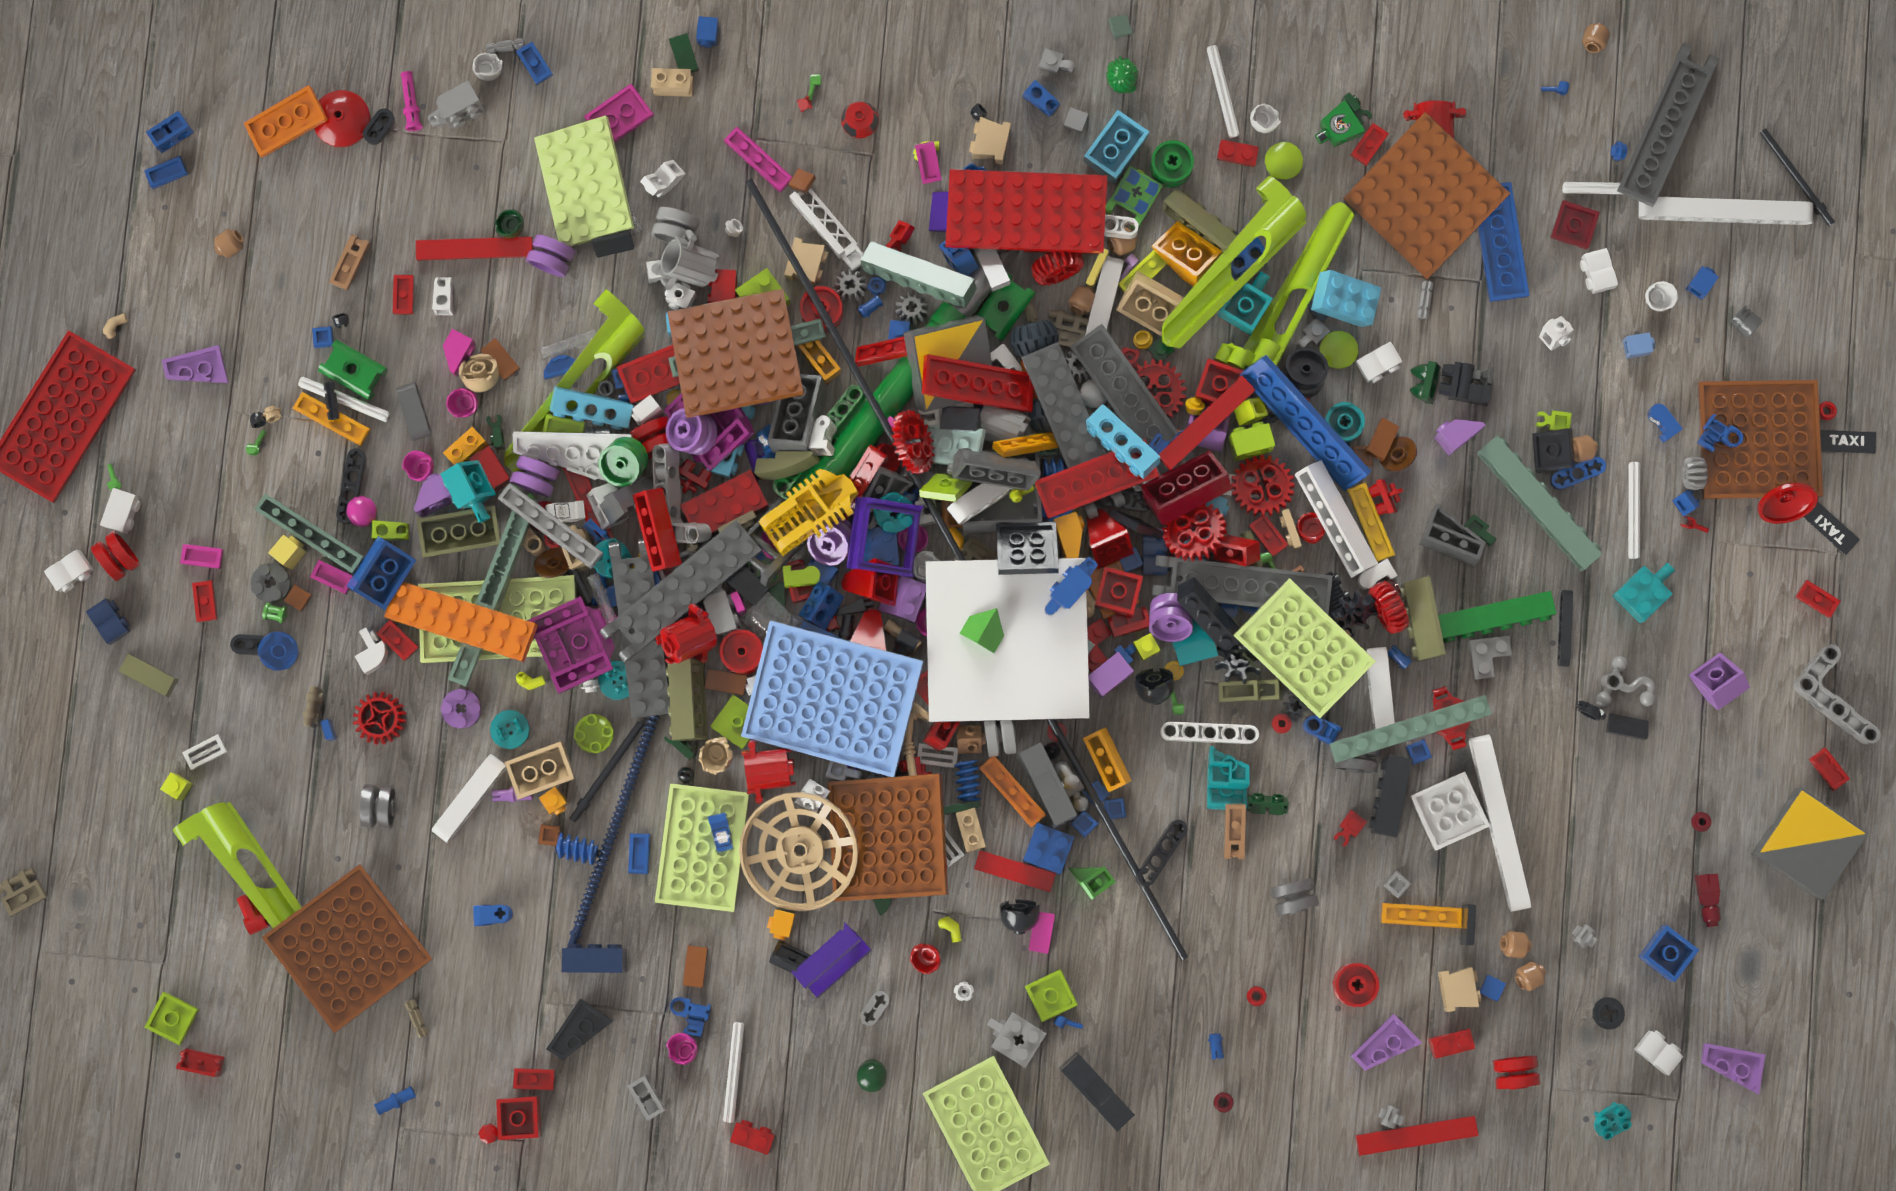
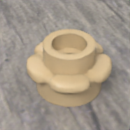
M275 406L267 407L262 415L268 423L275 422L282 417L281 409Z

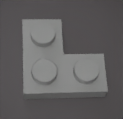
M1509 636L1469 641L1474 680L1494 678L1492 658L1512 656Z

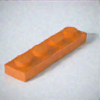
M991 757L979 767L982 773L1031 828L1046 816L1044 811L996 757Z

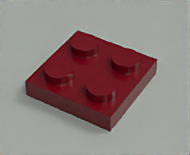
M1562 200L1550 238L1588 250L1600 212Z

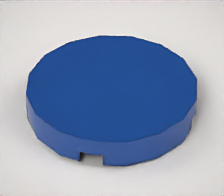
M275 631L269 633L262 638L258 646L259 659L265 667L273 671L288 669L295 663L298 657L297 643L291 635L284 632Z

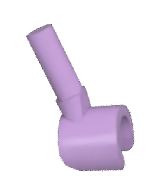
M1134 254L1129 255L1125 259L1128 266L1120 276V280L1125 278L1129 271L1137 265L1138 259Z

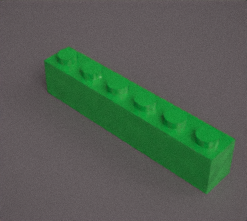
M1547 591L1441 614L1438 617L1443 642L1448 643L1455 641V637L1458 636L1466 639L1474 637V633L1481 631L1482 635L1493 633L1495 628L1501 627L1502 631L1512 629L1513 624L1520 623L1521 626L1533 624L1532 620L1540 619V622L1552 620L1551 616L1557 613L1552 593Z

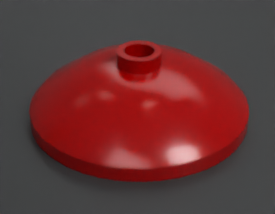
M337 90L326 94L319 100L328 120L315 127L314 130L323 142L333 147L343 148L352 146L363 138V131L370 122L371 116L367 104L359 95L347 90ZM337 113H342L340 118H336Z
M1786 483L1768 491L1760 500L1757 509L1760 518L1768 523H1789L1809 514L1815 508L1818 496L1815 489L1807 484Z

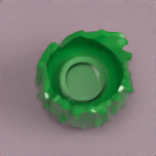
M1119 56L1118 59L1109 62L1106 79L1109 86L1115 92L1133 93L1136 90L1135 85L1137 84L1139 70L1128 58L1122 59Z

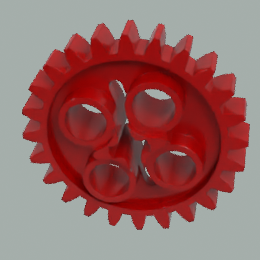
M1152 359L1151 365H1148L1145 360L1144 367L1137 364V374L1139 377L1150 379V384L1147 386L1148 390H1153L1154 386L1158 390L1172 389V392H1157V396L1153 397L1165 414L1173 418L1172 411L1179 413L1177 405H1184L1180 399H1186V396L1181 394V392L1187 390L1186 387H1181L1185 383V380H1179L1182 373L1175 374L1177 367L1175 366L1170 369V362L1163 366L1161 359L1158 364H1155L1154 359ZM1161 376H1167L1170 379V382L1165 386L1160 385L1158 381ZM1168 395L1171 398V402L1168 405H1162L1160 403L1162 396Z
M907 410L898 413L895 416V421H893L895 427L891 428L894 432V435H891V437L895 439V442L892 444L897 448L895 453H899L898 460H902V466H906L907 471L911 470V474L916 473L917 475L929 471L928 469L932 468L931 464L934 463L932 457H935V454L932 450L935 447L932 445L934 439L930 438L931 431L928 432L927 430L928 424L924 425V418L920 419V414H916L915 411ZM916 440H920V441H921V442H915V443H911V444H906V442H913V441H916Z
M1261 454L1260 460H1257L1254 455L1252 462L1246 458V465L1240 463V470L1235 469L1234 474L1236 476L1231 478V481L1234 482L1231 484L1232 489H1234L1232 496H1237L1235 503L1241 502L1240 509L1246 507V514L1250 513L1251 510L1254 511V517L1257 516L1258 512L1261 513L1262 518H1264L1266 512L1272 517L1274 510L1279 514L1280 507L1286 509L1285 502L1290 503L1291 498L1289 496L1294 495V491L1291 490L1295 488V483H1292L1294 476H1288L1291 469L1284 470L1286 463L1284 462L1279 465V458L1274 462L1271 461V455H1269L1267 460L1264 459L1263 454ZM1258 470L1261 473L1263 486H1266L1265 493L1269 500L1268 502L1265 501L1262 486H1259L1260 478L1256 472ZM1272 472L1274 476L1266 477L1265 473ZM1251 476L1255 478V481L1247 482L1246 478ZM1276 489L1280 494L1274 496L1270 491ZM1257 494L1261 499L1255 501L1251 496Z
M1205 503L1166 523V527L1162 528L1165 534L1163 539L1166 547L1169 548L1171 554L1175 553L1177 558L1182 556L1184 561L1188 557H1190L1192 562H1194L1195 557L1202 561L1203 555L1210 558L1209 552L1216 554L1215 547L1222 548L1220 541L1226 540L1224 535L1227 534L1225 528L1227 524L1224 521L1223 514H1220L1218 508L1214 510L1213 504L1207 507Z

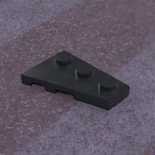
M579 999L546 1049L561 1060H564L611 1024L613 1020L584 1000Z

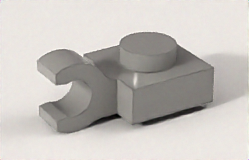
M1045 48L1039 68L1058 74L1059 69L1072 73L1075 62L1063 60L1064 54Z
M1314 319L1303 329L1302 332L1305 336L1297 342L1296 346L1298 348H1305L1310 342L1316 346L1330 333V330L1321 321Z
M831 760L825 778L835 781H845L846 778L861 780L862 777L861 771L849 769L845 764Z

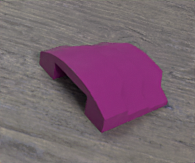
M682 393L663 410L669 418L674 412L684 409ZM741 407L708 414L716 423L717 438L715 444L705 454H691L695 462L704 463L707 469L712 471L724 458H727L738 446L742 445L755 433Z
M581 596L527 620L538 625L534 639L550 671L551 679L558 694L613 669L610 659L615 650L614 643L611 637L606 640L600 633V630L606 626L600 612L585 606Z

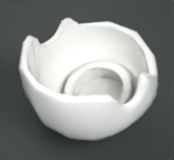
M482 53L478 54L474 59L473 71L479 79L492 81L501 74L503 62L496 54Z
M1257 105L1250 115L1251 125L1256 131L1261 133L1272 132L1281 123L1279 112L1271 105Z
M1664 281L1656 282L1646 290L1645 299L1650 309L1665 311L1674 307L1678 300V293L1674 285Z
M1092 378L1081 385L1080 395L1085 406L1099 408L1102 404H1106L1107 399Z
M922 551L914 559L913 575L921 582L926 583L925 561H940L931 551Z

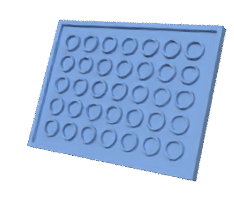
M771 620L741 736L894 778L924 661Z

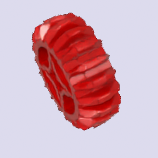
M1053 251L1035 260L1031 270L1035 281L1039 285L1050 286L1075 276L1083 268L1084 262L1080 253Z
M1386 581L1373 585L1369 589V594H1371L1376 602L1371 606L1377 610L1378 615L1376 617L1383 625V628L1391 634L1403 631L1408 627L1409 620L1406 613L1407 610L1398 592Z
M382 691L379 697L377 692H373V699L367 694V702L360 699L359 702L362 704V707L355 706V709L359 710V714L353 713V717L358 718V720L353 721V725H360L355 731H363L360 738L364 739L367 736L366 742L368 743L372 742L373 738L375 745L379 744L380 739L383 745L387 743L386 738L393 742L394 738L392 735L394 734L396 737H399L400 734L397 730L404 731L405 729L400 726L401 723L407 722V720L401 719V716L407 715L405 711L400 712L404 705H397L399 699H393V695L390 693L386 697V693ZM385 702L392 708L381 711L376 706V703ZM370 708L371 717L365 723V715ZM378 713L384 716L381 718L382 724L381 722L376 721L378 719ZM394 714V723L390 728L388 725V720ZM378 725L384 733L373 734L368 728Z

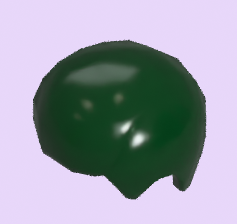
M514 209L501 212L495 220V231L504 238L519 236L524 229L523 216Z
M875 1059L863 1062L857 1071V1083L861 1089L867 1092H877L884 1087L887 1070L882 1062Z

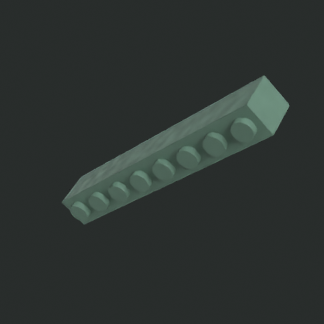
M1497 435L1476 454L1582 572L1602 555L1600 546L1596 542L1589 540L1585 529L1581 526L1578 527L1574 523V517L1560 507L1562 504L1556 497H1551L1547 492V486L1543 482L1539 483L1536 480L1532 469L1526 468L1521 463V457L1508 448V442L1503 437L1499 438Z
M1486 695L1342 739L1330 743L1329 746L1334 762L1338 763L1492 715Z

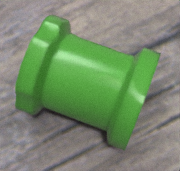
M267 602L262 618L264 620H277L283 624L287 616V607L283 606L281 608Z

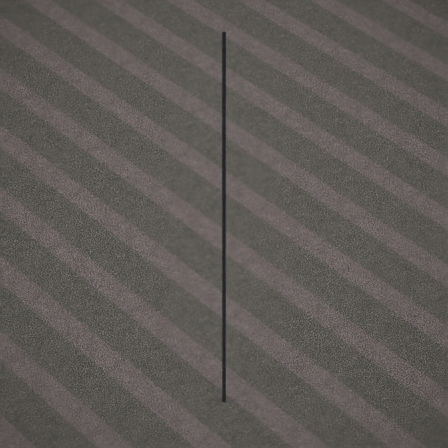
M752 178L747 180L746 184L889 440L891 443L895 442V439L891 437V435H894V432L891 429L890 423ZM911 470L907 471L919 491L924 486L919 475H916V473L911 474ZM922 497L957 561H966L933 500ZM1046 719L1135 877L1139 868L1055 719ZM1140 886L1181 961L1188 958V955L1149 886Z

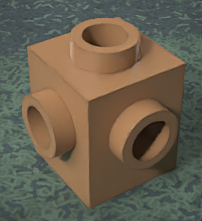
M981 725L957 727L958 754L982 753V745H985V733H981Z

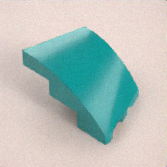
M1194 619L1190 636L1181 641L1171 642L1176 652L1179 667L1218 656L1215 642Z
M1210 746L1207 771V809L1225 810V804H1246L1247 810V789L1250 784L1249 765L1242 761H1237L1233 756L1225 755L1216 750L1215 747Z

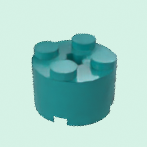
M1350 402L1335 404L1324 418L1346 444L1355 441L1365 426V417L1362 410ZM1342 420H1344L1345 423L1348 422L1346 427L1340 425V422Z

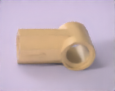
M529 527L523 546L531 555L539 556L545 551V544ZM536 541L539 542V547L536 550H531V544Z

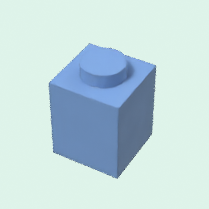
M1650 332L1626 336L1623 339L1626 359L1647 356L1654 352L1655 341L1653 337L1651 338Z

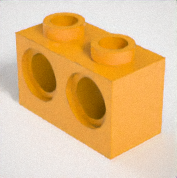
M471 427L443 453L455 465L460 462L470 461L469 458L480 452L489 444Z

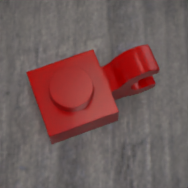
M899 220L889 235L891 240L886 244V247L894 248V250L901 252V244H906L915 228L911 224Z

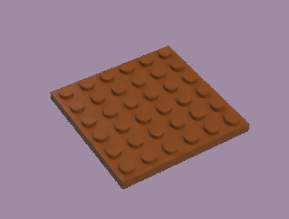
M1424 112L1343 199L1426 279H1429L1511 193L1430 115Z
M783 289L667 312L686 418L804 395Z
M1818 380L1698 382L1700 437L1705 431L1703 426L1713 414H1716L1715 419L1727 427L1730 425L1734 426L1743 434V442L1735 448H1730L1719 441L1714 444L1715 450L1711 453L1701 446V458L1705 459L1708 470L1707 483L1704 489H1702L1703 499L1762 498L1771 489L1786 483L1807 484L1815 489L1818 498L1823 497ZM1730 433L1728 436V440L1733 444L1739 440L1735 433Z
M942 774L828 782V790L830 791L828 800L837 806L850 821L857 838L859 851L857 867L850 884L833 902L948 895ZM831 809L829 821L836 829L839 838L850 837L843 820ZM852 845L841 846V860L837 870L846 877L852 864ZM835 847L831 848L832 865L835 859ZM832 876L834 892L842 883Z
M361 864L261 937L334 1034L432 960V957Z

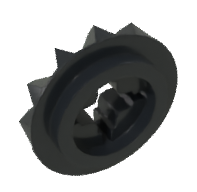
M1583 700L1577 701L1575 705L1581 714L1593 720H1605L1607 716L1599 707Z
M1611 997L1600 999L1592 1009V1018L1596 1024L1607 1030L1619 1027L1625 1017L1623 1005L1617 999ZM1606 1007L1609 1010L1616 1011L1611 1014L1610 1019L1607 1016H1601V1014L1606 1012Z

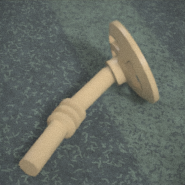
M915 702L913 703L903 746H905L903 748L905 752L903 753L906 755L909 776L917 775L914 759L915 751L913 750L915 746H912L914 745V742H912L913 721H916L917 718L929 721V713Z

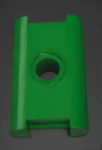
M1008 273L1011 284L992 291L976 314L985 318L986 325L997 332L995 337L1001 341L1007 336L1036 294L1030 288L1024 290L1012 281L1014 277ZM1003 301L1009 303V309L1005 312H1001L999 309V305Z
M335 340L331 345L334 348L325 365L323 363L320 364L318 371L367 400H371L375 395L372 390L381 375L386 376L388 368L341 341ZM357 366V371L354 374H350V368Z

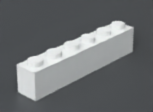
M1322 460L1297 472L1295 476L1350 577H1355L1377 565V560Z

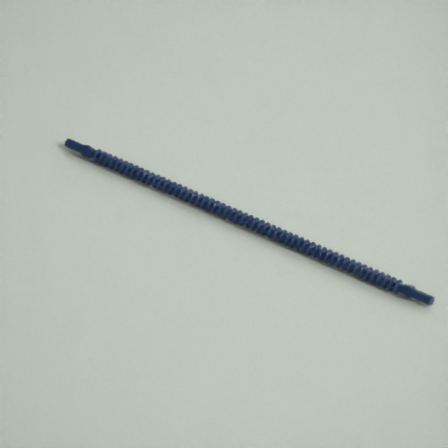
M658 715L649 716L650 718L646 720L648 724L644 725L646 729L642 730L644 735H641L642 740L638 741L640 746H637L638 751L634 752L636 757L632 758L634 760L631 763L632 768H629L630 773H627L628 779H625L626 784H623L624 790H621L622 795H619L620 801H617L618 806H615L616 812H613L614 817H611L612 823H609L611 826L607 828L608 833L605 834L607 837L603 839L605 842L601 845L603 848L599 850L601 854L597 855L599 860L595 861L597 865L593 866L595 871L591 872L593 876L589 877L591 882L587 883L589 887L585 889L587 893L583 894L585 898L581 900L583 904L579 905L581 909L577 911L579 915L575 916L577 920L573 922L575 925L569 933L571 937L568 944H576L578 938L582 936V927H585L584 921H587L586 916H589L588 910H591L590 905H593L592 899H595L594 894H597L596 888H599L598 883H601L599 879L603 877L602 872H605L603 868L607 866L605 862L609 861L607 858L608 855H611L609 851L613 850L611 847L612 844H615L613 840L617 839L615 836L616 833H619L617 829L621 828L619 823H622L621 818L625 817L623 812L627 811L625 807L629 806L627 801L631 800L629 796L632 795L631 790H634L633 785H636L635 779H638L637 774H640L639 768H642L641 763H644L643 757H646L645 752H648L647 746H650L648 743L652 741L651 736H654L652 733L653 730H656L654 726L658 725L656 722L657 719H660Z

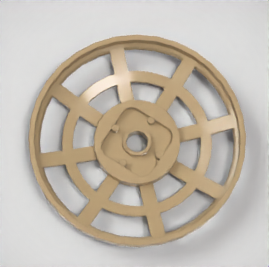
M804 792L781 794L769 799L758 807L743 828L739 847L740 863L751 887L769 903L793 911L817 909L829 904L840 896L850 884L855 874L859 852L854 829L845 814L832 802L823 797ZM792 798H809L825 805L820 813L808 809H795ZM784 800L787 811L776 815L769 823L757 818L770 805ZM831 809L843 820L850 837L839 838L834 826L826 819ZM797 815L811 816L815 818V821L811 827L800 826ZM789 816L791 828L787 829L784 833L773 827L781 819ZM822 823L829 829L833 839L823 841L817 833ZM754 825L763 830L759 841V854L747 857V839L750 829ZM770 834L778 839L776 850L765 852L767 836ZM797 845L804 846L805 854H797L795 847ZM852 845V864L846 877L837 870L841 860V846ZM835 847V859L833 865L823 859L824 849ZM778 858V861L784 867L779 876L771 869L767 860ZM762 863L765 872L774 881L769 891H766L756 880L750 869V864ZM819 866L827 872L823 878L812 883L811 871ZM790 872L802 874L804 885L793 884L785 880ZM832 876L842 883L831 895L815 901L813 889L824 885ZM781 886L793 891H805L807 903H791L775 897Z

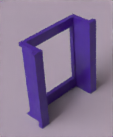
M856 497L846 568L913 577L920 515L924 506L870 497ZM870 508L913 515L912 525L908 527L903 567L863 561Z
M844 922L843 931L840 929L796 968V972L793 970L791 973L805 989L809 988L819 998L872 950Z

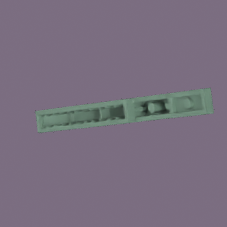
M513 510L475 603L498 612L530 526L528 521ZM462 643L448 680L468 687L480 654L484 650Z

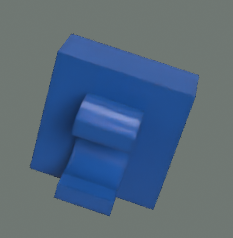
M1689 489L1672 500L1683 516L1700 506V500H1696L1692 495L1694 492Z
M1130 644L1124 650L1120 645L1114 650V653L1119 652L1125 661L1130 664L1133 662L1130 656L1137 649Z

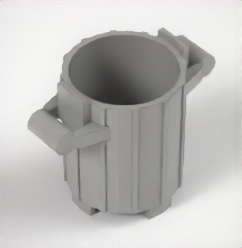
M686 230L682 238L676 236V239L670 241L664 249L661 257V270L658 272L663 277L661 283L667 290L673 287L677 279L699 287H705L710 281L715 282L718 273H715L717 259L720 258L719 255L694 245L697 237L692 230Z
M984 405L980 414V429L986 430L984 440L993 443L995 441L1023 437L1027 427L1025 422L1030 423L1031 419L1027 415L1014 410Z

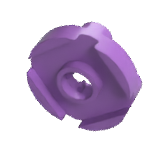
M461 688L448 693L440 708L444 720L455 728L471 727L481 716V702L478 696L469 690ZM459 704L466 705L467 708L464 709L467 710L464 714L462 712L457 713L456 710Z

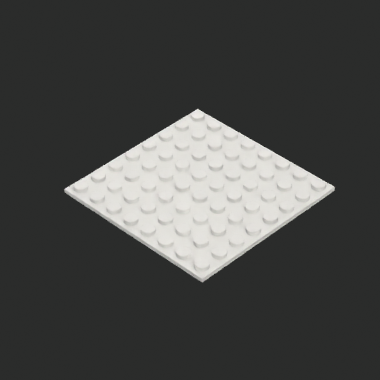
M1086 558L1058 559L1059 573L998 575V560L925 561L929 722L1089 718L1086 591L1070 609L1060 607L1051 616L1044 611L1046 605L1052 599L1049 596L1052 593L1049 589L1056 581L1062 582L1065 578L1062 574L1069 566L1074 568L1076 565H1080ZM997 608L1004 637L995 653L959 634L969 616Z

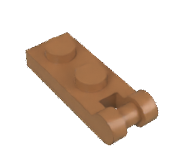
M352 234L329 283L348 291L371 242L365 239L362 241L358 239V236ZM353 247H359L358 252L353 251Z
M1225 804L1224 859H1230L1231 857L1245 858L1246 804ZM1231 845H1238V849H1231Z

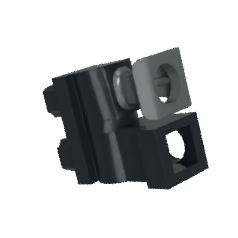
M1455 362L1454 365L1443 364L1441 376L1452 377L1451 384L1440 382L1438 394L1449 396L1448 400L1488 406L1494 367L1492 366L1488 370L1481 372V370H1475V365L1461 362ZM1476 380L1482 385L1472 384V381Z

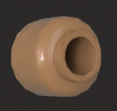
M1601 23L1588 25L1582 38V44L1591 53L1603 51L1607 46L1610 32Z
M1124 227L1125 231L1131 232L1130 229ZM1137 236L1132 239L1109 237L1107 245L1113 254L1122 256L1135 250L1138 239Z
M226 229L215 237L214 249L218 255L230 258L243 249L244 239L237 230Z
M1089 286L1076 287L1068 300L1073 313L1082 316L1091 312L1095 298L1094 289Z
M1589 435L1573 438L1575 462H1584L1595 457L1598 445Z
M1509 931L1500 939V949L1507 957L1521 959L1531 950V941H1529L1525 933Z
M1531 961L1516 970L1515 980L1522 990L1532 991L1545 983L1544 976L1546 971L1541 964L1537 965Z

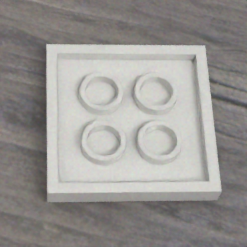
M1465 772L1410 796L1435 851L1490 827Z

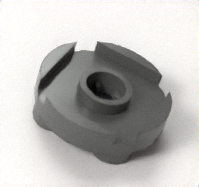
M262 564L252 575L251 591L258 599L264 602L275 603L280 601L291 590V578L287 570L278 564ZM274 578L276 585L268 588L267 580Z

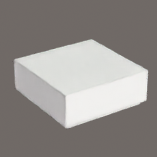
M854 245L841 256L852 272H855L862 266L860 259L863 256V252L857 245Z

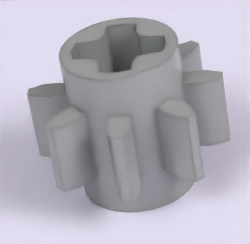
M1586 924L1583 927L1577 926L1572 932L1575 935L1573 941L1583 949L1587 946L1593 947L1598 940L1594 937L1597 932Z
M1390 1105L1386 1109L1381 1108L1378 1116L1382 1118L1381 1124L1393 1129L1396 1128V1125L1402 1126L1405 1118L1400 1116L1402 1110Z

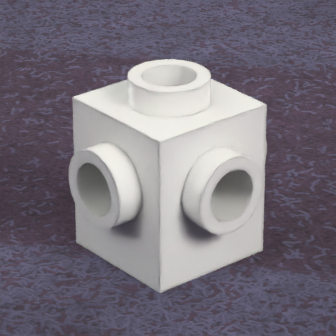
M675 282L670 290L666 289L665 299L669 303L668 306L670 308L679 310L691 307L697 295L695 291L690 289L691 286L688 284Z
M1560 316L1555 320L1550 319L1543 326L1539 338L1552 351L1559 346L1567 345L1571 341L1570 337L1574 329L1568 321Z
M809 779L801 792L821 796L824 799L827 798L830 792L812 779ZM797 797L795 801L801 807L818 812L825 805L809 798Z

